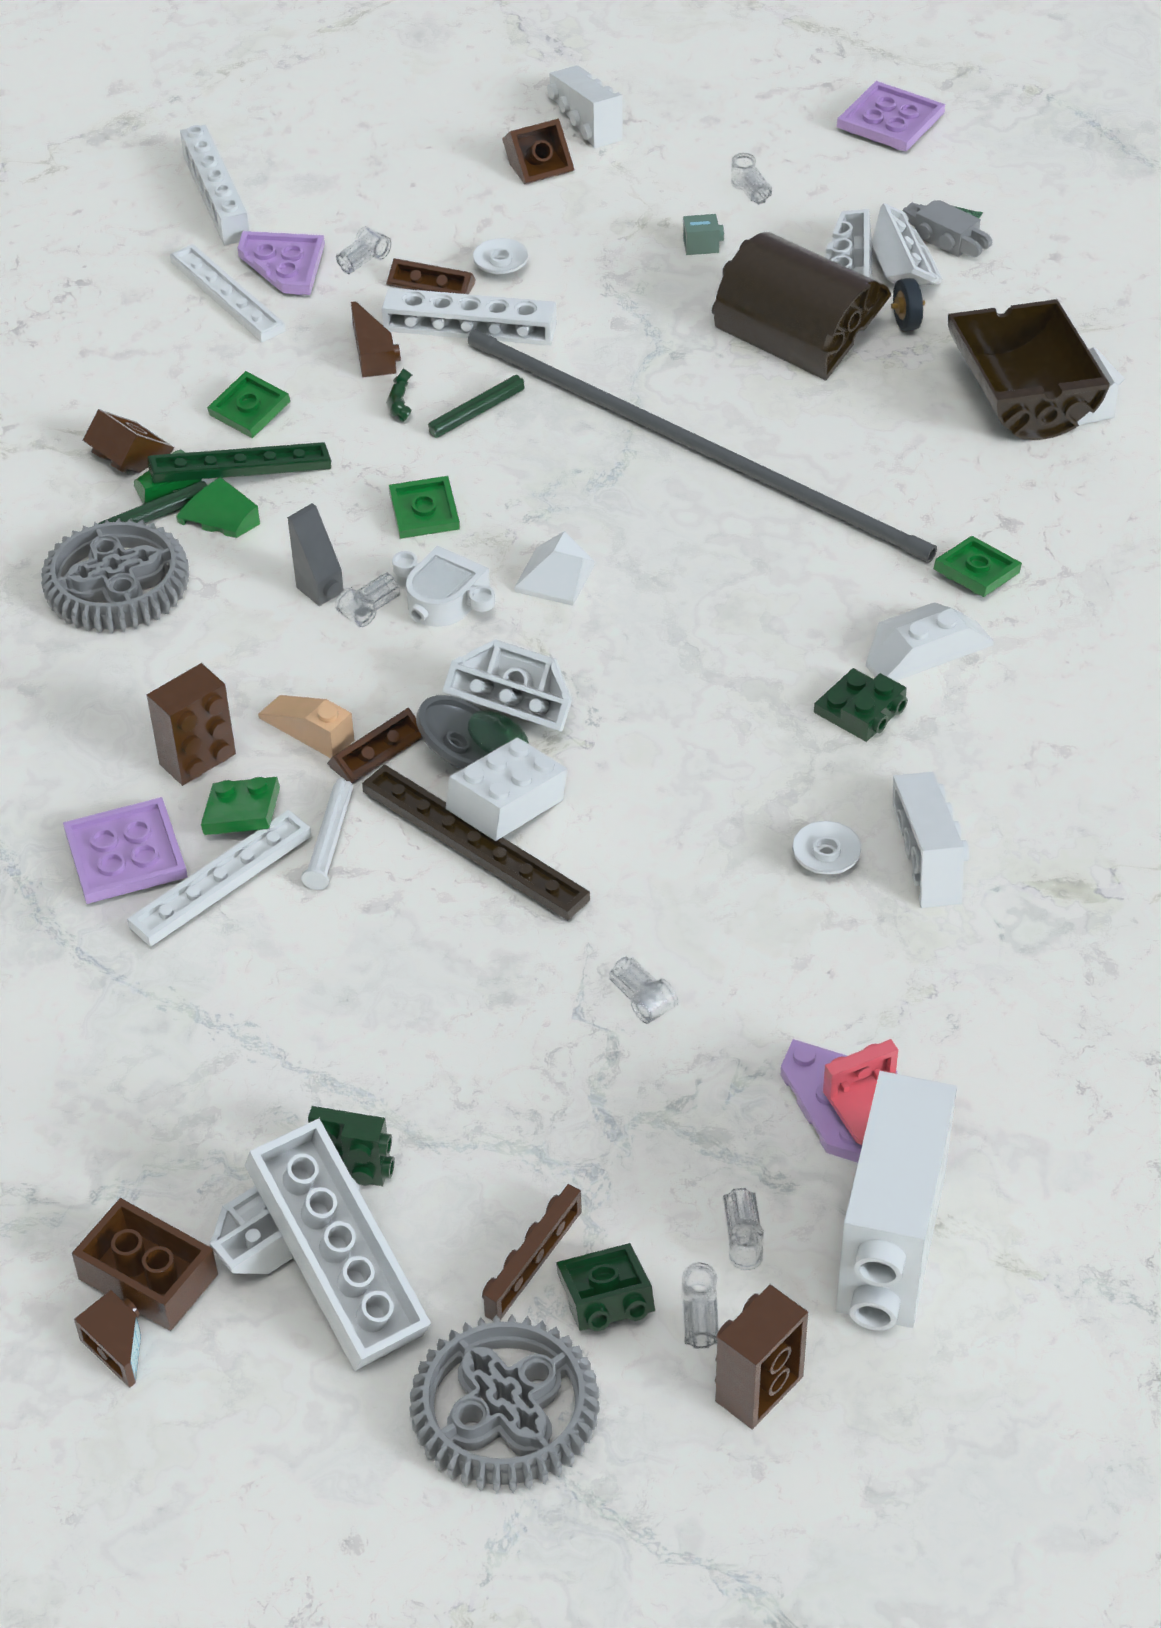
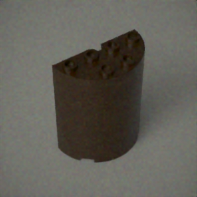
M762 232L749 240H744L733 259L725 264L722 271L723 277L711 311L714 315L716 328L827 380L854 345L857 333L860 330L865 331L891 297V292L886 285L771 232Z
M1058 299L1011 305L1002 314L997 313L995 308L948 314V328L954 342L999 421L1013 435L1023 439L1042 440L1065 434L1078 427V421L1087 413H1094L1106 397L1110 383Z

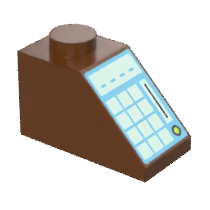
M110 1290L74 1318L80 1341L130 1388L136 1383L141 1342V1331L137 1318L140 1317V1313L128 1298L121 1300Z

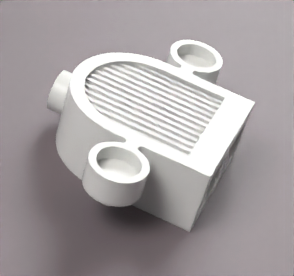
M436 546L420 563H417V556L409 551L398 552L392 558L393 572L397 576L407 578L406 590L409 615L417 623L433 627L448 626L462 620L472 609L485 612L491 610L495 605V593L489 583V568L440 546Z

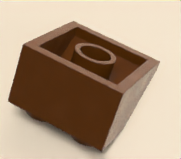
M559 118L510 131L502 138L509 163L524 184L575 170Z
M100 409L97 410L82 440L93 447L91 450L93 454L106 460L109 458L112 460L110 465L124 473L128 469L140 473L148 468V456L170 454L175 448L138 422Z

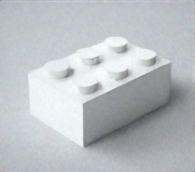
M517 737L449 776L445 809L497 841L563 801L568 768Z

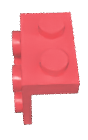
M892 1039L879 1044L868 1045L859 1052L846 1057L835 1058L825 1065L823 1093L855 1142L860 1145L863 1144L879 1071L897 1074L898 1048Z

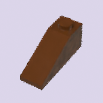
M356 301L351 302L352 323L362 378L396 374V362L401 361L399 344H393L391 332Z

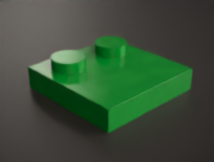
M245 371L207 409L210 416L253 438L291 400L289 393Z
M448 476L389 485V495L400 539L460 530V521Z
M970 536L936 558L933 569L945 575L946 578L970 589L973 593L985 597L1019 574L1022 562L978 538Z
M255 777L247 780H224L213 783L201 821L204 835L270 829L280 790L278 778Z

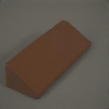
M393 258L386 284L410 290L469 294L475 285L476 279L471 272Z
M409 707L332 756L327 764L338 775L353 784L422 738L417 727L415 715Z

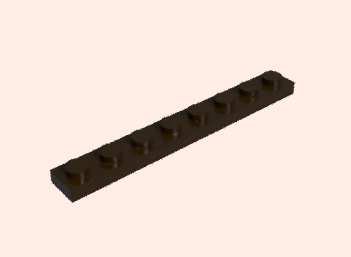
M384 764L362 783L363 793L565 920H570L590 901L589 890L502 837L495 841L445 809V801Z

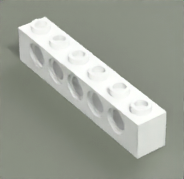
M206 124L201 126L193 125L187 129L180 130L184 159L224 246L238 243L242 232L249 231L247 211Z
M388 288L382 305L383 326L390 332L468 338L470 332L477 329L496 338L498 341L551 346L557 325L556 302Z

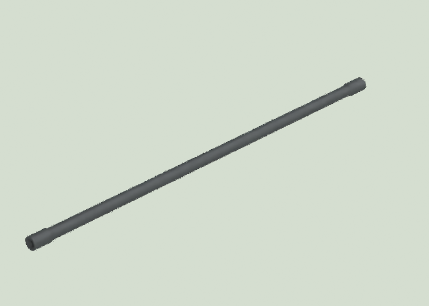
M474 329L468 336L469 345L487 354H493L854 525L902 548L905 552L929 563L936 555L937 546L915 535H909L503 344L484 332Z

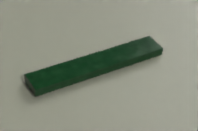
M325 442L148 456V468L153 483L331 469L332 462Z

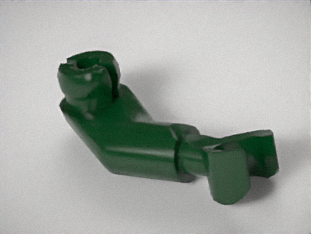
M404 368L393 379L395 384H393L386 401L393 417L396 416L402 422L408 418L412 411L410 407L404 405L403 397L406 391L405 387L408 385L407 381L413 374Z

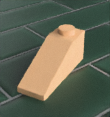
M279 695L258 713L261 720L329 758H332V756L355 741L352 713L327 699Z

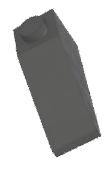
M311 503L287 518L296 588L318 606H321L344 592L340 564L317 506Z

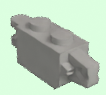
M934 200L928 205H919L912 202L902 210L908 216L909 224L915 227L922 240L957 257L964 253L975 258L982 253V249L987 250L992 246L993 242L990 234L988 235L980 230L981 219L941 200Z

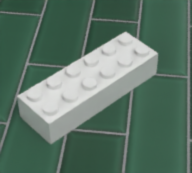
M318 1118L251 1150L245 1167L354 1371L422 1337L431 1325V1322L320 1119Z

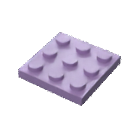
M876 81L837 118V128L848 131L851 134L863 136L874 142L886 144L897 150L907 151L944 114L945 104Z
M162 797L63 822L86 904L188 878Z

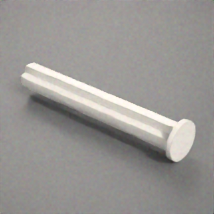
M344 778L337 779V782L333 785L309 867L303 872L301 877L303 884L310 889L322 890L329 883L328 870L353 789L352 783L345 781Z

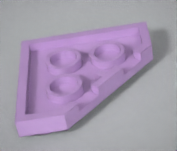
M243 231L237 248L239 257L282 293L311 295L325 241L324 235Z
M793 1039L781 1065L780 1075L787 1086L791 1087L797 1097V1104L808 1123L813 1124L820 1136V1143L825 1152L858 1163L862 1145L855 1142L823 1093L825 1065L835 1058L846 1057L847 1055Z

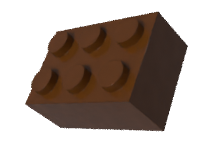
M200 663L146 694L159 765L182 786L236 754L225 683L205 665Z
M119 1198L72 1252L79 1280L104 1294L112 1290L121 1300L128 1298L141 1315L169 1331L176 1326L218 1275L213 1248L122 1198Z
M771 1284L760 1295L757 1293L753 1294L745 1303L742 1313L734 1321H726L716 1336L715 1402L752 1430L804 1375L808 1311Z

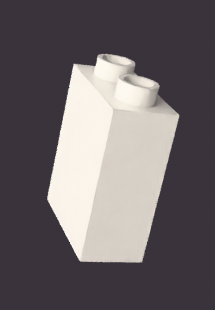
M879 1071L844 1221L836 1312L850 1315L855 1323L864 1328L882 1331L893 1328L895 1324L910 1328L914 1327L945 1179L957 1085Z

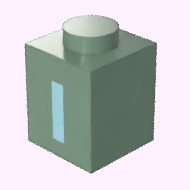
M716 214L683 216V242L686 255L719 253V242L724 241L723 224L718 225Z

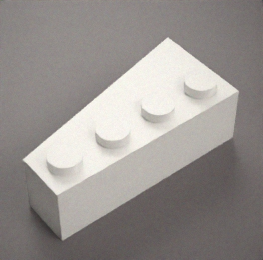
M578 65L549 73L550 84L547 85L549 97L552 100L554 99L559 105L561 112L569 117L572 125L578 128L583 138L588 140L593 148L623 140L622 94L619 92L613 93V88L610 86L603 87L601 80L598 78L592 79V74Z
M869 209L841 211L833 231V239L826 247L825 257L872 279Z
M934 772L893 775V806L901 836H904L908 860L912 859L915 886L920 885L919 902L921 908L962 904L964 861L969 860L968 843L966 840H961L960 824L958 821L953 820L952 805L950 802L946 803L944 785L938 784Z

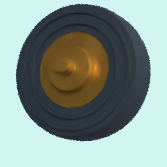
M914 278L900 279L894 286L891 309L894 310L897 325L901 330L918 329L923 319L925 300L922 299L921 289Z

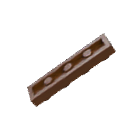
M567 1184L560 1195H554L549 1201L546 1213L539 1223L534 1222L529 1227L523 1244L518 1250L514 1249L509 1253L503 1270L497 1278L493 1277L487 1282L482 1292L485 1317L492 1321L495 1315L500 1320L503 1318L582 1213L581 1190Z

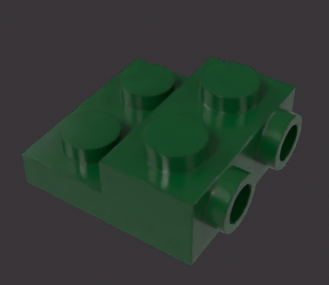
M852 668L814 703V713L867 742L876 733H881L890 719L903 712L908 702L906 697L907 687L881 673L873 679Z
M311 1107L308 1123L318 1118L320 1119L349 1174L356 1183L364 1186L376 1185L383 1187L385 1178L391 1179L395 1165L394 1156H390L392 1134H387L386 1118L323 1107Z
M631 1243L556 1262L557 1273L568 1296L569 1308L579 1331L586 1329L601 1331L612 1322L624 1319L639 1321L646 1317L648 1313L655 1311L652 1285Z

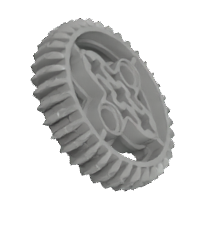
M118 518L116 522H109L108 520L103 524L94 522V526L89 528L83 526L80 532L73 530L71 537L64 536L62 543H56L54 550L48 551V558L44 560L41 584L44 597L47 599L51 610L57 613L58 618H64L66 624L74 623L76 628L84 626L86 631L96 628L99 633L104 629H109L111 633L115 629H122L125 632L126 628L133 626L137 629L138 625L142 623L149 626L151 619L160 620L161 613L169 614L170 607L177 606V601L183 598V593L187 590L189 564L188 559H186V553L181 544H179V540L175 539L172 533H166L164 527L156 528L154 523L146 525L143 520L134 523L132 518L127 522H122ZM87 556L89 557V560L79 562L80 560L84 559L85 557H87ZM156 586L149 592L143 594L142 590ZM104 600H106V602H107V603H97V602H101V601H104Z
M511 1314L508 1322H501L500 1318L495 1315L493 1323L488 1324L480 1317L477 1322L478 1326L474 1328L465 1322L463 1333L459 1334L451 1329L449 1341L439 1338L437 1350L428 1349L427 1361H420L418 1367L419 1374L414 1375L413 1388L410 1392L411 1406L409 1410L410 1417L413 1418L412 1429L417 1434L418 1444L420 1447H424L428 1460L435 1459V1466L438 1470L447 1468V1475L451 1480L461 1474V1482L465 1487L472 1480H476L477 1488L480 1491L489 1483L493 1484V1490L498 1493L501 1485L509 1484L510 1490L514 1493L517 1489V1483L524 1482V1485L529 1490L533 1486V1479L538 1478L543 1484H546L548 1472L560 1477L562 1464L572 1467L575 1461L574 1455L582 1456L585 1450L584 1443H590L592 1430L597 1426V1415L600 1409L599 1401H597L599 1398V1387H597L596 1375L594 1370H591V1363L588 1357H583L579 1345L572 1347V1340L569 1335L560 1338V1331H558L557 1326L547 1332L546 1324H544L543 1320L536 1326H532L528 1316L522 1323H518L513 1314ZM515 1348L537 1354L529 1355L511 1367H507L492 1349ZM460 1363L458 1381L467 1395L460 1398L453 1405L447 1418V1426L440 1429L434 1411L435 1394L445 1376ZM567 1375L572 1383L575 1395L573 1416L566 1429L549 1444L552 1437V1424L543 1408L554 1401L561 1388V1379ZM534 1379L544 1380L540 1383L531 1382ZM469 1421L479 1422L473 1426L465 1425ZM502 1437L510 1449L520 1457L488 1458L468 1451L481 1449L497 1438Z

